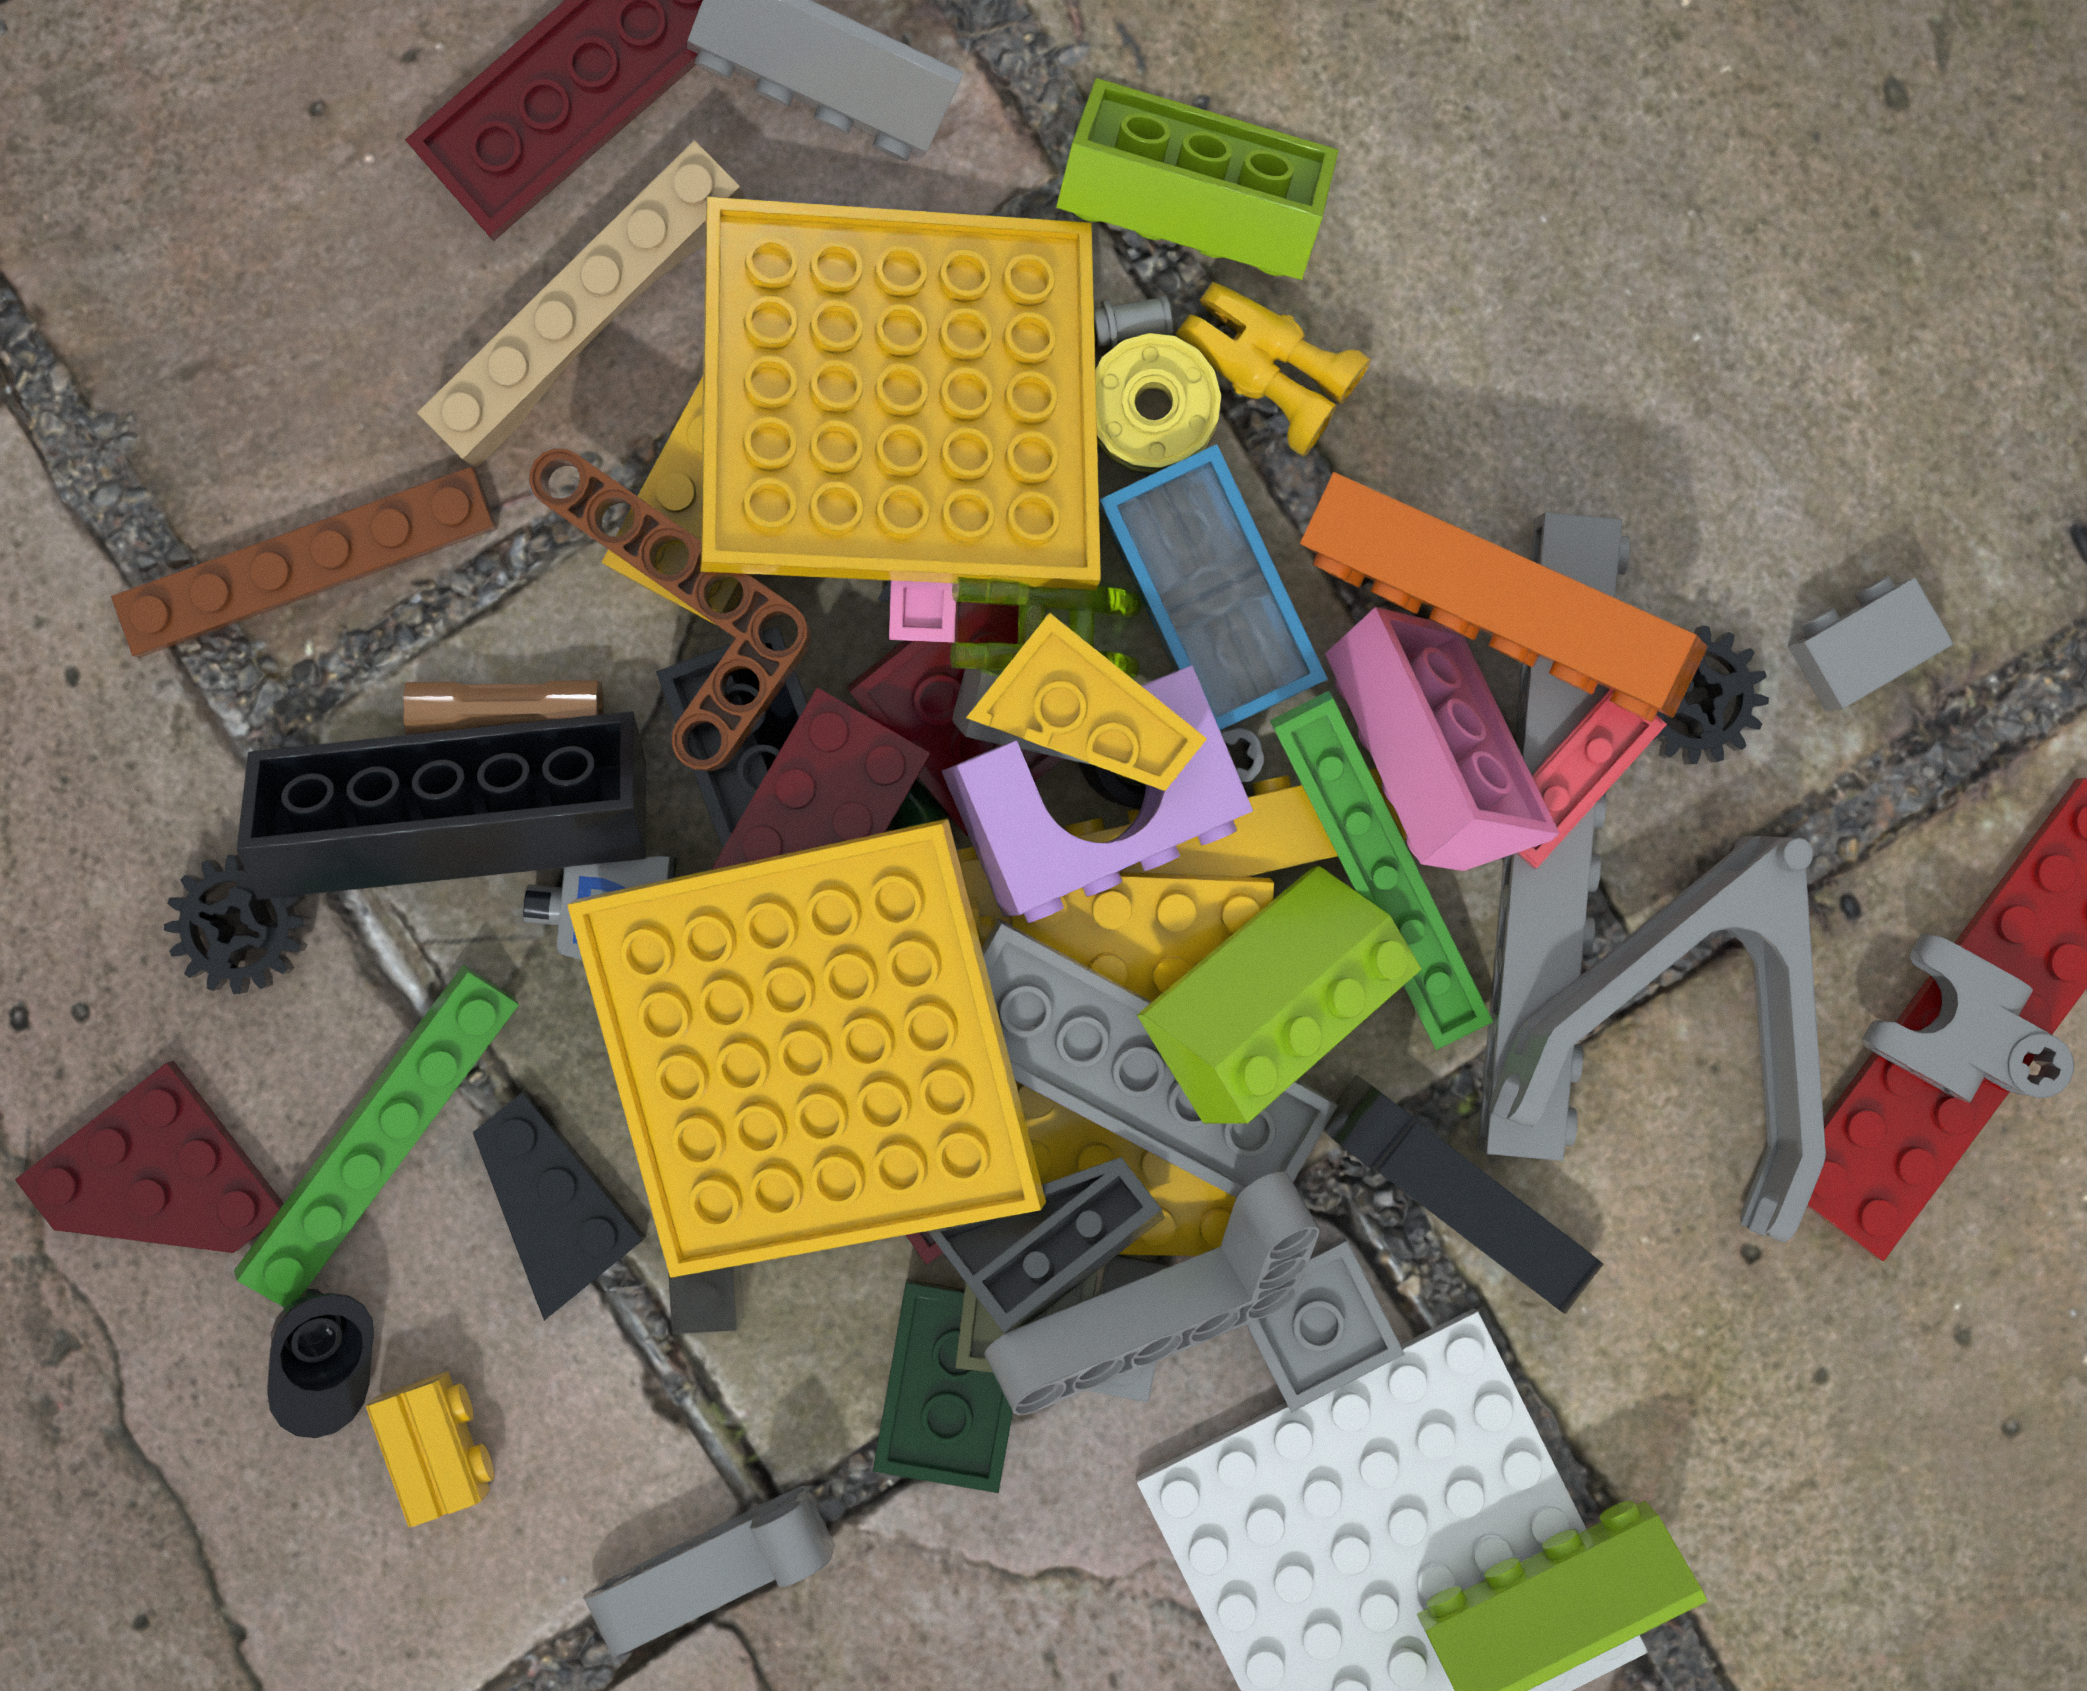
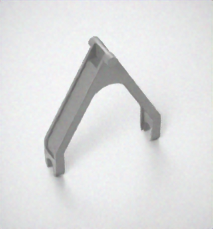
M1753 835L1739 838L1732 852L1523 1023L1493 1090L1489 1105L1490 1112L1502 1119L1514 1121L1521 1125L1531 1127L1536 1125L1545 1111L1570 1048L1711 932L1725 929L1743 943L1754 963L1768 1144L1743 1205L1740 1221L1741 1225L1764 1237L1767 1233V1236L1780 1242H1787L1791 1239L1800 1225L1826 1157L1806 867L1809 866L1813 857L1811 845L1801 838Z

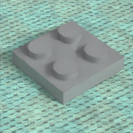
M1345 1237L1312 1253L1298 1292L1287 1305L1264 1318L1247 1324L1291 1412L1405 1355Z

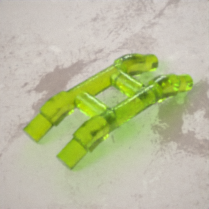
M957 577L952 585V596L955 602L1019 606L1018 644L953 642L950 653L952 668L1004 671L1045 619V608L1069 610V629L1094 648L1095 613L1134 617L1141 609V600L1135 593L1114 587L1098 586L1096 590L1042 588L1029 586L1027 583L1015 580ZM1098 651L1132 679L1138 675L1139 663L1133 656L1117 652Z

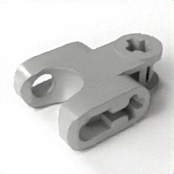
M1921 934L1910 953L1913 965L1928 973L1941 990L1942 1006L1939 1016L1931 1025L1920 1031L1909 1030L1896 1022L1874 1020L1862 1038V1043L1867 1049L1945 1093L1967 1103L1971 1102L1984 1078L2006 1091L2018 1095L2049 1098L2062 1092L2071 1082L2074 1072L2073 1056L2068 1046L2058 1037L2019 1017L2033 989L2004 970L1940 936ZM2027 1053L2034 1054L2033 1060L2041 1066L2037 1075H2030V1068L2022 1063Z

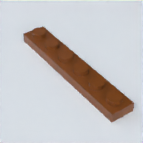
M471 466L112 595L111 599L131 654L134 657L140 658L496 530L497 526L478 473Z

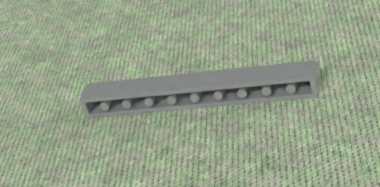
M1545 512L1534 519L1531 561L1615 598L1617 574L1624 575L1628 567L1630 539L1628 536H1621L1622 519ZM1538 657L1533 668L1521 663L1514 738L1531 774L1608 690V688L1598 684L1593 695L1573 687L1549 674L1548 672L1553 663L1541 657ZM1606 792L1537 869L1530 867L1516 853L1503 858L1489 1011L1493 1023L1488 1024L1477 1148L1486 1154L1564 1161L1565 1146H1573L1575 1143L1576 1108L1569 1107L1571 1082L1578 1083L1582 1074L1583 1047L1581 1044H1575L1570 1048L1545 1111L1533 1127L1521 1125L1510 1120L1507 1121L1493 1115L1490 1112L1489 1105L1493 1090L1523 1023L1581 976L1582 955L1590 956L1592 953L1595 938L1594 918L1586 917L1588 892H1596L1600 880L1601 859L1599 854L1592 853L1594 828L1601 829L1605 821Z

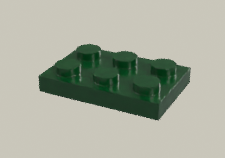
M906 1279L873 1472L999 1493L1013 1411L993 1373L955 1368L965 1289Z

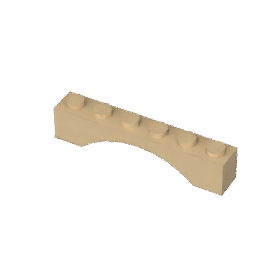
M694 140L440 389L417 414L464 461L477 469L524 422L531 410L559 375L605 326L656 280L705 245L707 197L745 199L741 187Z

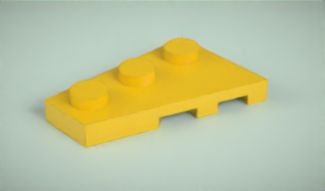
M1051 613L1046 616L966 717L967 719L996 728L1163 791L1167 790L1207 740L1205 736Z

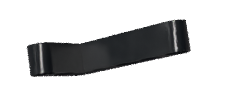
M1355 1075L1335 1101L1338 1106L1323 1130L1330 1138L1374 1172L1386 1177L1562 1313L1566 1314L1604 1265L1599 1259L1358 1075Z

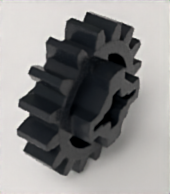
M1709 626L1696 627L1694 634L1698 635L1708 646L1704 655L1719 661L1729 673L1722 675L1707 667L1703 656L1686 693L1693 690L1694 687L1705 686L1708 698L1703 699L1699 704L1688 705L1684 695L1674 718L1687 724L1689 734H1694V738L1676 732L1667 724L1653 739L1660 738L1663 741L1660 746L1659 756L1664 759L1671 758L1679 748L1682 749V758L1685 765L1697 764L1702 749L1711 763L1724 760L1722 745L1724 743L1734 751L1743 750L1747 745L1740 731L1742 729L1760 730L1763 725L1755 716L1751 715L1753 707L1769 704V697L1754 693V684L1761 682L1767 677L1765 671L1749 672L1746 664L1752 659L1755 652L1748 648L1734 653L1731 648L1735 635L1730 632L1721 634L1715 642H1711ZM1736 696L1734 712L1725 725L1722 714L1730 698ZM1659 711L1656 714L1664 722L1663 718L1669 717Z
M227 855L225 871L216 860H206L202 862L204 879L195 875H184L180 879L184 888L189 893L187 897L169 898L167 904L179 911L180 916L179 920L164 924V931L180 933L182 942L176 944L169 952L172 957L189 955L192 961L188 964L184 973L188 978L197 977L207 972L209 973L207 989L211 991L220 990L229 979L233 994H242L248 992L250 977L260 989L273 985L271 969L281 974L290 973L294 969L293 964L286 956L287 952L305 951L307 947L303 940L295 937L296 928L311 924L310 917L295 915L293 908L305 899L304 895L270 898L277 915L276 923L273 922L265 905L266 899L257 900L239 855ZM237 881L236 887H231L227 898L221 901L206 899L219 886ZM240 913V921L248 925V929L258 933L235 935L236 928L228 924L227 919L217 915ZM198 926L202 927L210 944L208 950L202 943ZM254 947L269 949L267 954L254 964L238 967L239 962L244 961L249 949Z

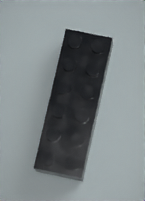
M634 711L250 751L247 756L237 852L256 898L261 900L646 859V760Z

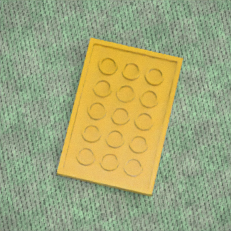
M1119 872L1123 882L1112 888L1086 897L1083 888H1079L1060 897L1064 908L1060 911L1030 923L1027 922L1024 913L1011 916L1010 925L1144 998L1154 1001L1273 901L1274 882L1271 878ZM1015 1081L1042 1187L1043 1184L1122 1157L1161 1207L1165 1218L1119 1254L1198 1256L1221 1246L1236 1197Z

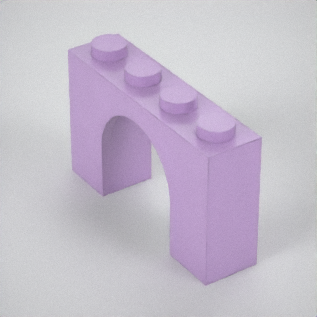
M1193 665L1169 673L1141 686L1205 736L1207 740L1166 791L1146 784L1145 797L1139 814L1122 834L1109 842L1094 843L1082 840L1065 831L1054 821L1041 799L1017 740L996 747L942 771L1003 917L1024 913L1028 923L1047 917L1064 908L1061 896L1083 888L1086 897L1112 888L1123 882L1119 873L1120 870L1138 862H1141L1144 871L1168 863L1180 857L1176 845L1198 836L1201 845L1224 838L1237 831L1234 819L1253 811Z

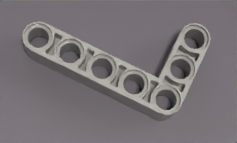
M1275 1172L1265 1175L1252 1182L1239 1193L1220 1247L1014 1329L996 1339L986 1349L984 1353L985 1358L1013 1413L1016 1415H1026L1278 1311L1287 1305L1297 1294L1320 1234V1229L1287 1173Z

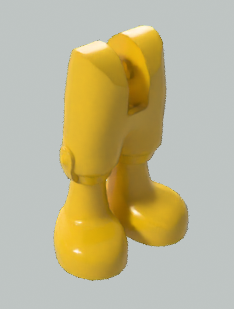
M1212 282L1200 298V303L1214 317L1237 332L1236 336L1231 339L1207 321L1191 314L1188 315L1175 335L1197 348L1213 369L1232 383V387L1237 394L1252 399H1260L1267 396L1280 407L1289 421L1287 433L1289 447L1301 456H1306L1328 427L1337 405L1323 395L1305 388L1280 372L1281 369L1274 364L1275 361L1278 360L1286 364L1290 363L1313 379L1325 395L1342 405L1363 378L1372 359L1360 350L1347 349L1339 353L1322 350L1304 341L1305 333L1301 326L1295 322L1293 316L1279 315L1226 286Z

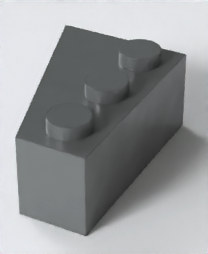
M1122 1157L1043 1184L1042 1188L1046 1203L1040 1211L928 1231L1003 1333L1006 1334L1029 1324L1165 1218L1161 1207Z

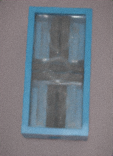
M1217 444L1099 499L1101 517L1174 671L1193 665L1219 730H1223L1328 680Z

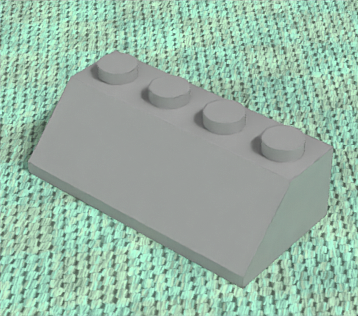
M703 0L687 40V49L697 53L694 63L699 67L725 79H730L733 71L757 81L754 91L759 95L786 107H790L793 98L817 109L813 118L821 124L844 134H849L852 126L876 136L872 144L873 147L902 161H908L911 153L922 158L927 152L964 74L961 70L812 0Z

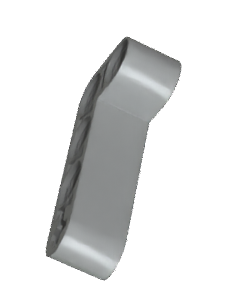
M801 1486L606 1580L586 1593L583 1598L611 1655L617 1656L635 1649L773 1580H776L779 1587H786L813 1575L830 1562L835 1544L808 1488Z

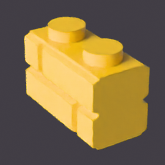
M448 1371L376 1396L366 1405L408 1527H414L437 1519L445 1514H451L476 1505L490 1492L488 1482L494 1480L495 1477L491 1457L483 1443L474 1445L466 1423L473 1420V1408L469 1395L462 1383L453 1386Z

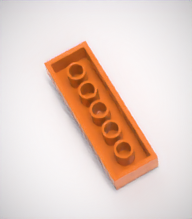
M1333 472L1300 542L1302 546L1317 554L1312 565L1324 570L1326 573L1360 588L1365 577L1374 581L1370 592L1415 614L1418 613L1422 603L1432 607L1433 610L1429 619L1475 641L1480 630L1493 636L1488 646L1532 668L1538 657L1550 661L1553 664L1548 672L1549 674L1593 695L1598 684L1614 691L1609 700L1611 703L1652 723L1658 711L1674 718L1708 648L1698 635L1335 472Z

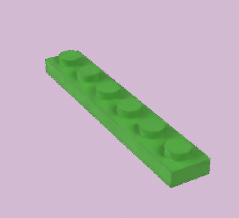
M1327 691L1270 720L1355 891L1392 917L1422 968L1404 985V988L1435 1049L1438 1050L1493 1023L1483 999L1330 692Z
M462 965L235 1268L234 1274L238 1282L284 1308L302 1296L517 1009L519 1003L514 996L466 965Z

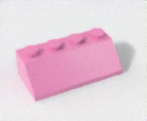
M1375 607L1325 653L1336 677L1335 686L1351 710L1359 728V739L1371 754L1383 781V792L1394 805L1407 834V845L1420 864L1466 871L1550 842L1560 834L1464 636L1439 625V623L1433 620Z

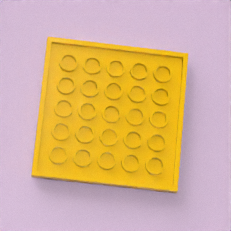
M707 197L705 222L700 572L1096 590L1101 581L1092 223Z
M948 819L579 898L567 905L670 1278L1040 1211L1045 1205L1044 1191Z

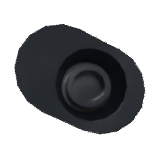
M312 1288L306 1290L304 1297H300L288 1304L277 1316L271 1331L267 1384L269 1410L279 1426L293 1435L319 1438L336 1433L350 1423L364 1405L370 1384L374 1329L373 1319L363 1303L349 1295L323 1294L318 1289Z

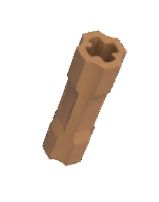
M598 680L548 681L543 684L406 682L403 693V722L406 735L604 714L602 682Z

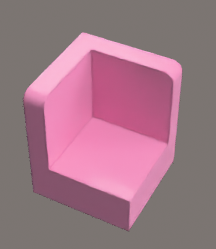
M891 581L889 640L955 643L957 641L959 588L963 584Z

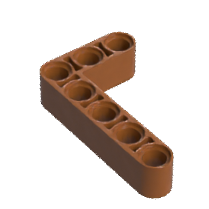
M555 448L543 452L531 467L529 484L533 494L544 505L736 638L677 721L672 732L674 753L684 765L700 771H715L724 767L732 760L807 653L811 644L812 634L808 620L794 605L749 574L700 572L701 540L578 454L567 449ZM563 466L576 467L580 475L577 490L566 498L552 497L549 491V479L552 473ZM618 503L630 505L634 512V522L631 529L626 534L618 537L606 535L602 527V518L605 511ZM670 541L685 543L689 551V559L686 566L680 572L673 575L660 573L656 565V555L659 548ZM725 578L738 580L743 588V599L740 605L728 613L714 611L709 601V593L713 585ZM777 616H788L794 619L798 627V636L795 643L783 651L769 649L763 640V630L766 623ZM741 669L752 670L760 682L757 697L746 705H734L728 699L725 692L729 676ZM712 723L719 729L721 734L720 749L713 757L699 760L690 752L688 737L697 725Z

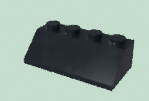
M779 626L763 631V640L769 649L773 651L787 649ZM731 644L656 671L675 724ZM741 669L729 676L725 692L728 699L734 705H746L757 697L760 682L752 670ZM795 670L732 760L724 767L715 771L693 769L722 848H724L808 704ZM712 723L697 725L688 737L690 752L699 760L713 757L721 746V734L719 729Z

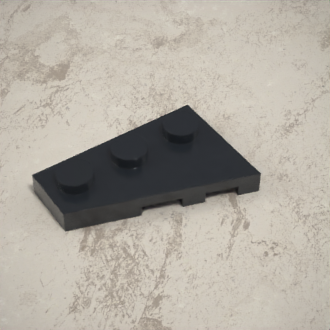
M527 1090L520 1093L473 1132L544 1321L646 1238Z

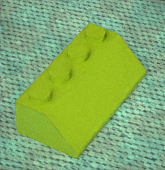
M1096 78L1072 142L1056 208L1072 212L1086 221H1102L1133 230L1147 239H1163L1194 248L1208 257H1224L1255 266L1269 275H1285L1302 280L1323 218L1339 149Z
M1316 866L1309 869L1137 1014V1017L1203 1124H1248L1422 968L1388 913L1321 866Z
M1645 1500L1638 1504H1635L1634 1501L1618 1503L1600 1515V1523L1580 1533L1575 1529L1562 1531L1550 1537L1542 1544V1552L1522 1562L1518 1558L1501 1561L1484 1573L1485 1580L1463 1591L1461 1587L1456 1586L1445 1589L1431 1597L1426 1603L1428 1608L1416 1615L1454 1691H1528L1707 1602L1708 1600L1656 1511Z

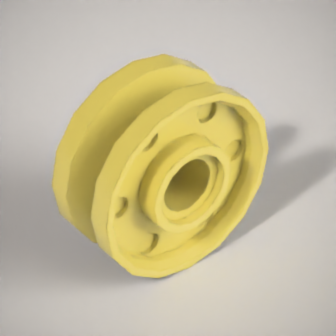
M1147 333L1123 340L1101 358L1095 369L1097 444L1110 460L1131 472L1154 474L1206 449L1217 429L1221 392L1215 370L1197 348L1176 336ZM1159 390L1168 396L1172 408L1165 417L1158 420H1150L1141 416L1135 406L1136 400L1145 391Z

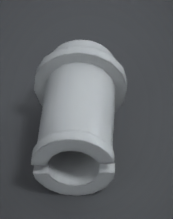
M1166 295L1159 296L1156 299L1114 306L1111 305L1109 300L1101 302V308L1094 309V337L1097 348L1107 346L1110 351L1123 340L1147 333L1173 335L1172 314Z

